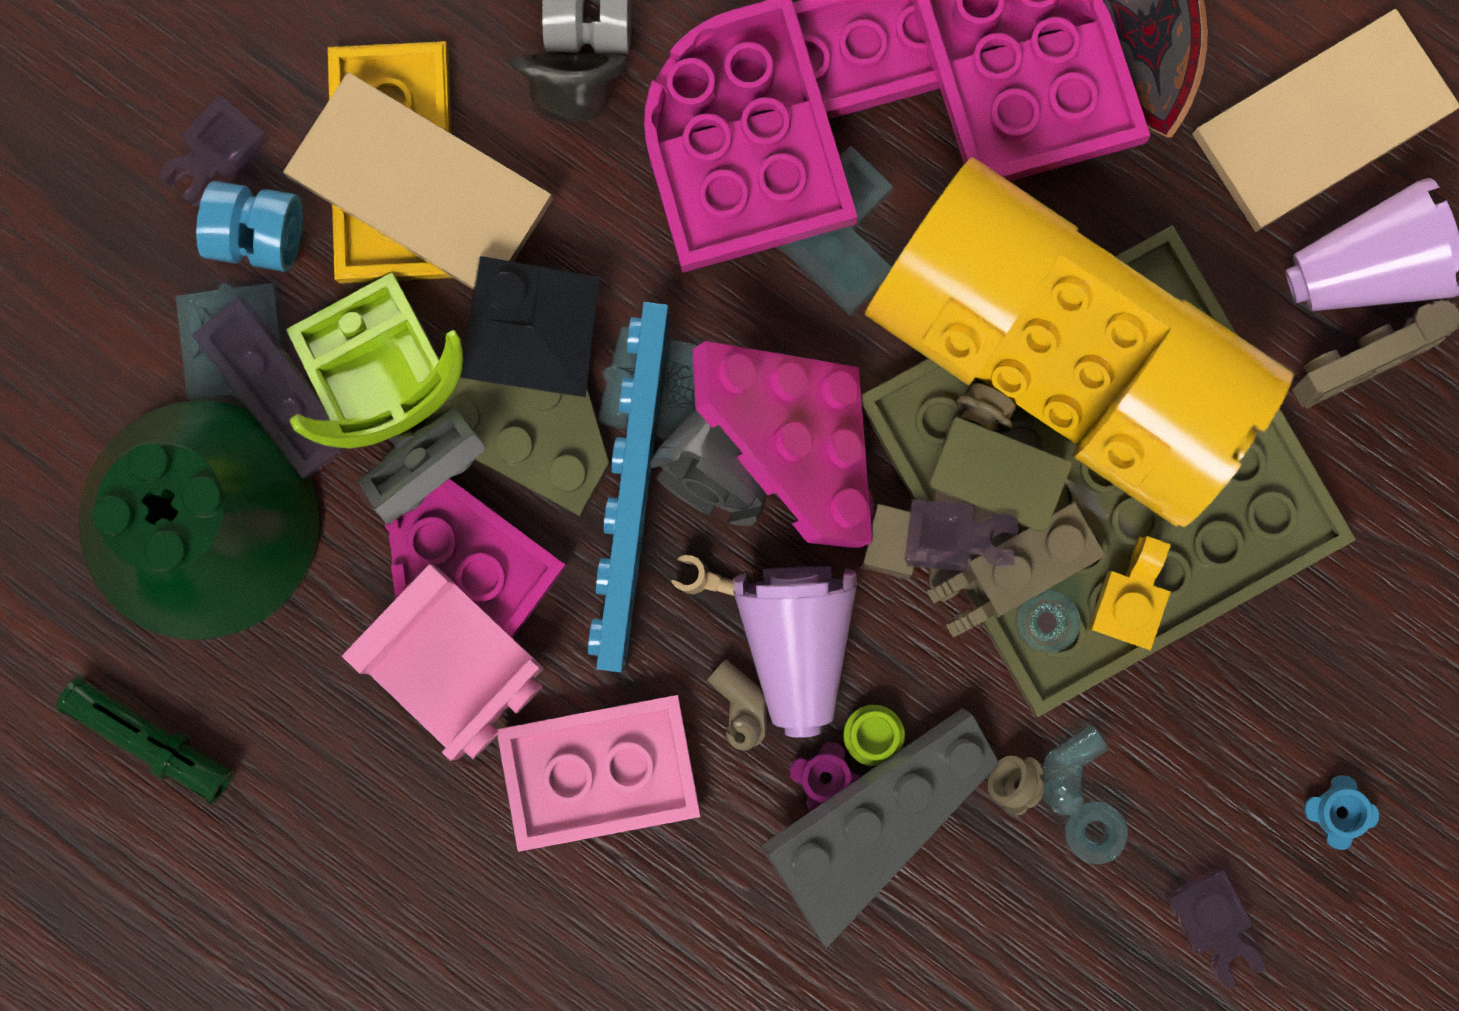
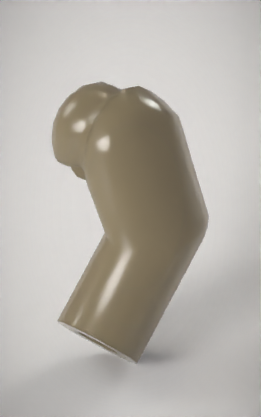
M725 659L707 679V682L730 701L729 727L726 729L728 742L737 750H750L754 746L759 745L767 733V704L762 689L728 659Z

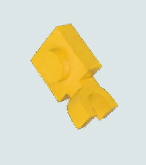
M1149 536L1137 538L1126 576L1113 571L1107 572L1088 627L1089 630L1151 650L1171 593L1168 590L1153 585L1164 565L1171 544Z

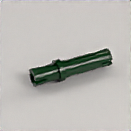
M80 677L75 678L66 686L57 701L56 708L58 712L70 716L109 742L152 766L151 774L162 781L170 777L206 799V802L211 805L219 800L233 778L234 773L232 769L222 766L191 747V740L180 732L171 735L130 708L123 706L87 684Z

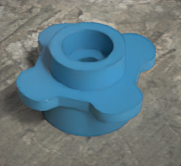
M1336 776L1331 781L1330 789L1320 797H1310L1304 806V813L1307 819L1317 822L1326 833L1327 844L1339 850L1349 848L1353 838H1357L1363 835L1369 828L1375 827L1379 820L1377 807L1371 804L1365 795L1357 791L1356 781L1349 776ZM1341 806L1347 811L1344 818H1339L1336 813L1337 809Z

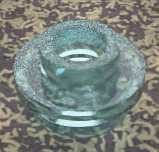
M1102 802L1084 803L1074 809L1066 821L1065 839L1067 845L1076 857L1091 864L1110 862L1119 856L1127 842L1128 832L1125 820L1114 807ZM1092 821H1100L1105 828L1104 838L1096 844H1090L1085 838V828Z

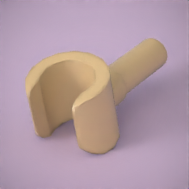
M692 555L678 557L677 560L680 562L696 565L699 575L697 580L690 585H684L678 581L671 580L676 588L687 594H697L707 589L734 596L732 579L710 572L704 562Z

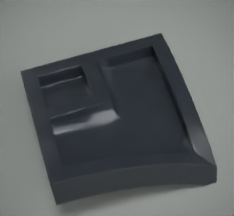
M480 256L474 281L463 350V368L460 378L586 397L593 327L601 278Z

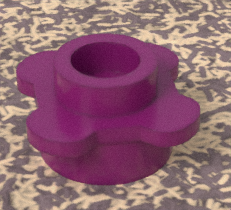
M836 742L824 743L818 754L807 760L802 758L796 759L790 767L791 779L796 783H800L808 796L806 805L810 811L860 778L858 774L850 771L844 761L845 750ZM823 772L831 774L832 779L828 784H823L820 781V775Z

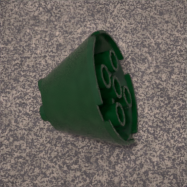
M208 400L179 402L153 410L134 420L107 444L91 468L85 482L80 501L78 530L80 546L88 571L97 588L117 611L130 621L157 634L179 639L206 640L248 630L265 621L281 609L301 586L310 570L317 551L321 530V513H319L313 474L304 456L293 441L270 421L250 410L224 402Z

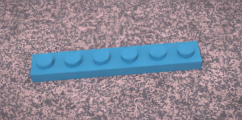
M643 302L642 318L631 317L629 325L627 353L637 354L634 378H623L619 412L629 414L626 438L616 437L612 456V473L621 474L618 498L608 497L604 518V533L613 534L610 559L600 558L596 580V594L606 595L603 619H592L588 642V655L598 656L596 667L598 670L626 671L651 477L649 462L654 454L671 321V312L666 304Z

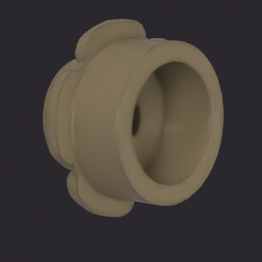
M973 384L967 396H960L958 398V408L963 413L961 419L994 432H1009L1012 429L1013 425L1010 418L1016 406L1001 392L983 384Z
M1006 756L999 760V764L990 772L988 791L997 804L1004 806L1006 813L1015 816L1021 815L1028 808L1037 805L1042 799L1045 783L1041 776L1044 770L1040 762L1032 757H1027L1023 760L1017 756Z

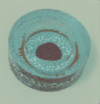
M1045 590L1019 606L1015 617V626L1020 639L1029 648L1044 653L1056 652L1068 647L1075 640L1080 629V615L1076 605L1068 596L1058 591Z

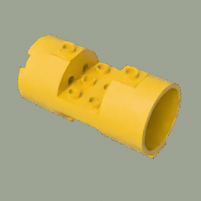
M972 156L960 169L919 226L876 292L865 312V316L968 386L977 377L993 389L1001 392L1012 402L1077 445L1073 452L1075 459L1166 521L1171 522L1175 526L1181 525L1186 527L1204 511L1241 466L1238 461L1251 446L1258 431L1265 432L1290 388L1293 372L1185 299L1182 301L1178 300L1077 232L1078 227Z

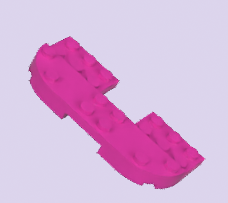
M766 0L719 14L704 21L689 31L670 50V57L661 69L656 81L652 80L645 106L644 127L648 156L682 273L857 224L858 216L828 120L940 89L963 163L965 164L973 156L1008 181L1146 144L1150 137V132L1114 23L1103 0H801L794 3L792 0Z

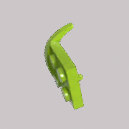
M392 272L286 329L330 421L314 420L297 414L290 419V423L297 433L324 446L347 449L365 447L385 441L409 430L436 412L449 399L462 373L463 349L456 331L452 330L446 333L445 348L439 359L401 285Z

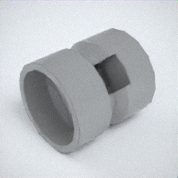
M632 0L542 1L543 42L546 52H579L584 44H591L596 53L629 54ZM587 4L600 6V22L587 23Z

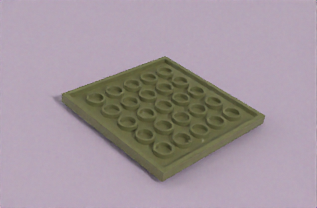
M1173 225L1115 256L1178 300L1182 301L1185 299L1236 334ZM927 359L861 395L863 413L921 515L926 516L925 523L932 533L934 490L930 488L929 482L942 449L940 447L949 425L955 417L961 418L963 415L958 408L957 400L960 396H967L973 384L989 385L975 377L968 386L930 359ZM1015 404L1016 409L1010 418L1013 425L1012 429L1009 432L1002 431L996 433L1073 463L1054 512L1075 502L1106 556L1000 617H994L993 615L982 622V625L1034 717H1039L1356 539L1280 408L1265 432L1258 431L1251 446L1238 461L1241 464L1240 468L1221 492L1198 517L1186 527H1182L1181 525L1175 526L1171 522L1166 521L1075 459L1073 452L1077 445ZM1145 536L1171 544L1164 565L1153 585L1168 590L1171 593L1151 650L1088 629L1107 572L1113 571L1126 576L1137 538H1144ZM963 589L973 608L986 602L983 596H976L973 590ZM1042 599L1051 602L1055 600V603L1057 602L1065 610L1070 622L1069 626L1071 627L1068 628L1069 631L1059 642L1046 645V647L1045 645L1042 646V644L1039 645L1030 636H1027L1025 632L1027 612L1037 601H1042ZM1042 603L1037 605L1038 607L1035 606L1027 618V628L1031 636L1043 643H1051L1061 638L1067 626L1064 612L1058 606L1051 603ZM1041 613H1050L1057 622L1056 627L1049 633H1043L1036 624L1037 618Z

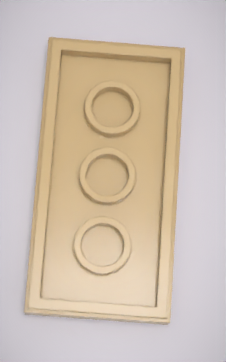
M1395 8L1204 123L1192 135L1254 231L1258 232L1459 109V103Z
M347 72L283 171L291 180L471 289L474 288L478 258L484 256L514 262L553 201L552 195L349 72Z

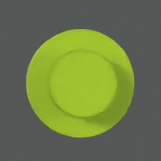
M867 705L857 709L850 715L844 726L843 739L847 751L855 760L868 766H878L902 750L905 732L900 718L892 710L881 705Z

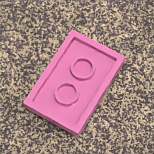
M678 695L497 729L499 731L497 737L518 852L701 816Z

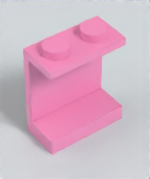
M430 564L342 655L359 674H369L445 746L446 748L442 753L450 761L460 759L465 753L472 759L476 758L498 735L499 731L492 724L508 707L515 713H518L542 688V685L535 678L545 669L444 572Z

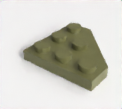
M460 378L449 399L428 417L423 427L430 425L455 406L487 448L486 451L474 460L582 517L610 467L588 388L586 397H577Z

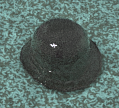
M525 52L517 53L509 63L514 70L527 77L532 104L541 115L556 122L581 123L599 117L605 111L611 98L613 80L627 73L632 62L621 54Z

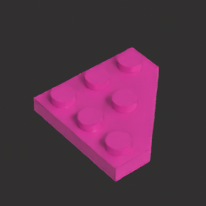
M705 341L693 348L696 410L711 428L719 425L741 451L736 458L768 496L773 493L779 496L797 518L792 525L807 543L860 548L873 543L859 367Z
M448 479L427 495L415 510L401 515L390 525H387L385 522L386 530L389 533L393 565L391 566L395 600L430 564L444 572L512 638L515 637L567 567L451 479Z

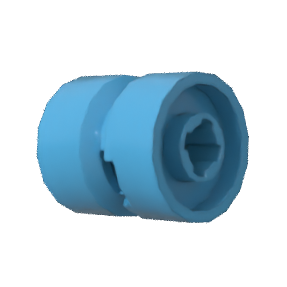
M219 181L210 182L204 190L197 216L196 239L200 256L204 259L234 264L241 262L247 256L250 264L254 267L283 272L291 270L297 257L302 235L303 207L301 198L297 194L268 189L261 190L254 197L247 186Z

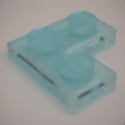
M852 146L840 156V160L858 216L857 224L779 246L849 316L880 288L892 269L854 229L892 193L893 186Z

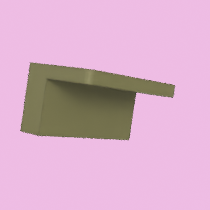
M955 417L949 425L940 447L942 451L929 482L930 488L1036 531L1042 532L1046 530L1073 463Z

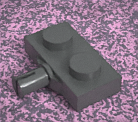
M453 406L430 425L415 432L410 428L390 438L389 440L392 441L395 448L388 453L382 462L358 479L357 482L373 509L387 525H390L401 515L415 510L427 495L449 478L461 474L468 469L474 459L486 451L487 448L458 409Z

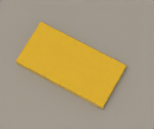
M446 41L328 47L329 100L347 72L452 134L449 48ZM332 204L334 279L338 283L374 282L391 272L397 281L453 278Z

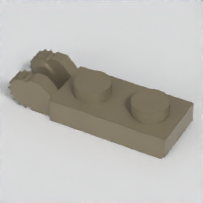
M1440 299L1438 302L1435 300L1431 304L1428 303L1418 308L1414 315L1406 319L1402 323L1401 329L1396 332L1388 324L1359 339L1357 344L1360 349L1342 358L1337 350L1321 355L1304 366L1307 375L1292 389L1301 407L1307 409L1430 350L1433 346L1436 347L1446 339V335L1449 336L1459 328V308L1455 306V303H1450L1449 300L1443 301Z
M1073 502L1053 513L1046 530L1039 532L1028 527L964 564L966 569L929 589L927 593L933 603L938 601L944 602L957 595L960 589L970 583L975 582L986 602L972 610L967 609L952 618V621L946 626L952 637H956L993 615L994 617L1004 615L1106 555L1076 503Z

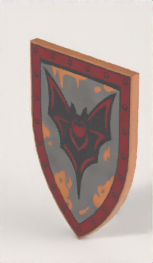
M1103 0L1114 23L1147 126L1163 136L1172 138L1193 103L1205 66L1208 28L1204 0Z

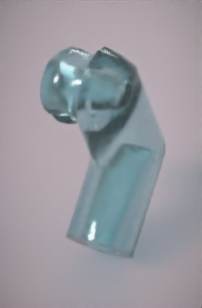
M1089 725L1051 750L1044 760L1042 778L1045 788L1043 798L1052 807L1053 811L1059 815H1071L1081 808L1084 798L1081 793L1082 767L1108 751L1105 741L1092 725Z

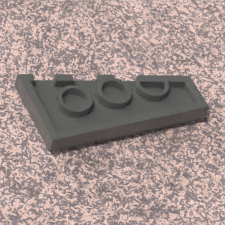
M960 709L761 845V848L815 936L825 948L839 936L999 764L975 718L965 709Z

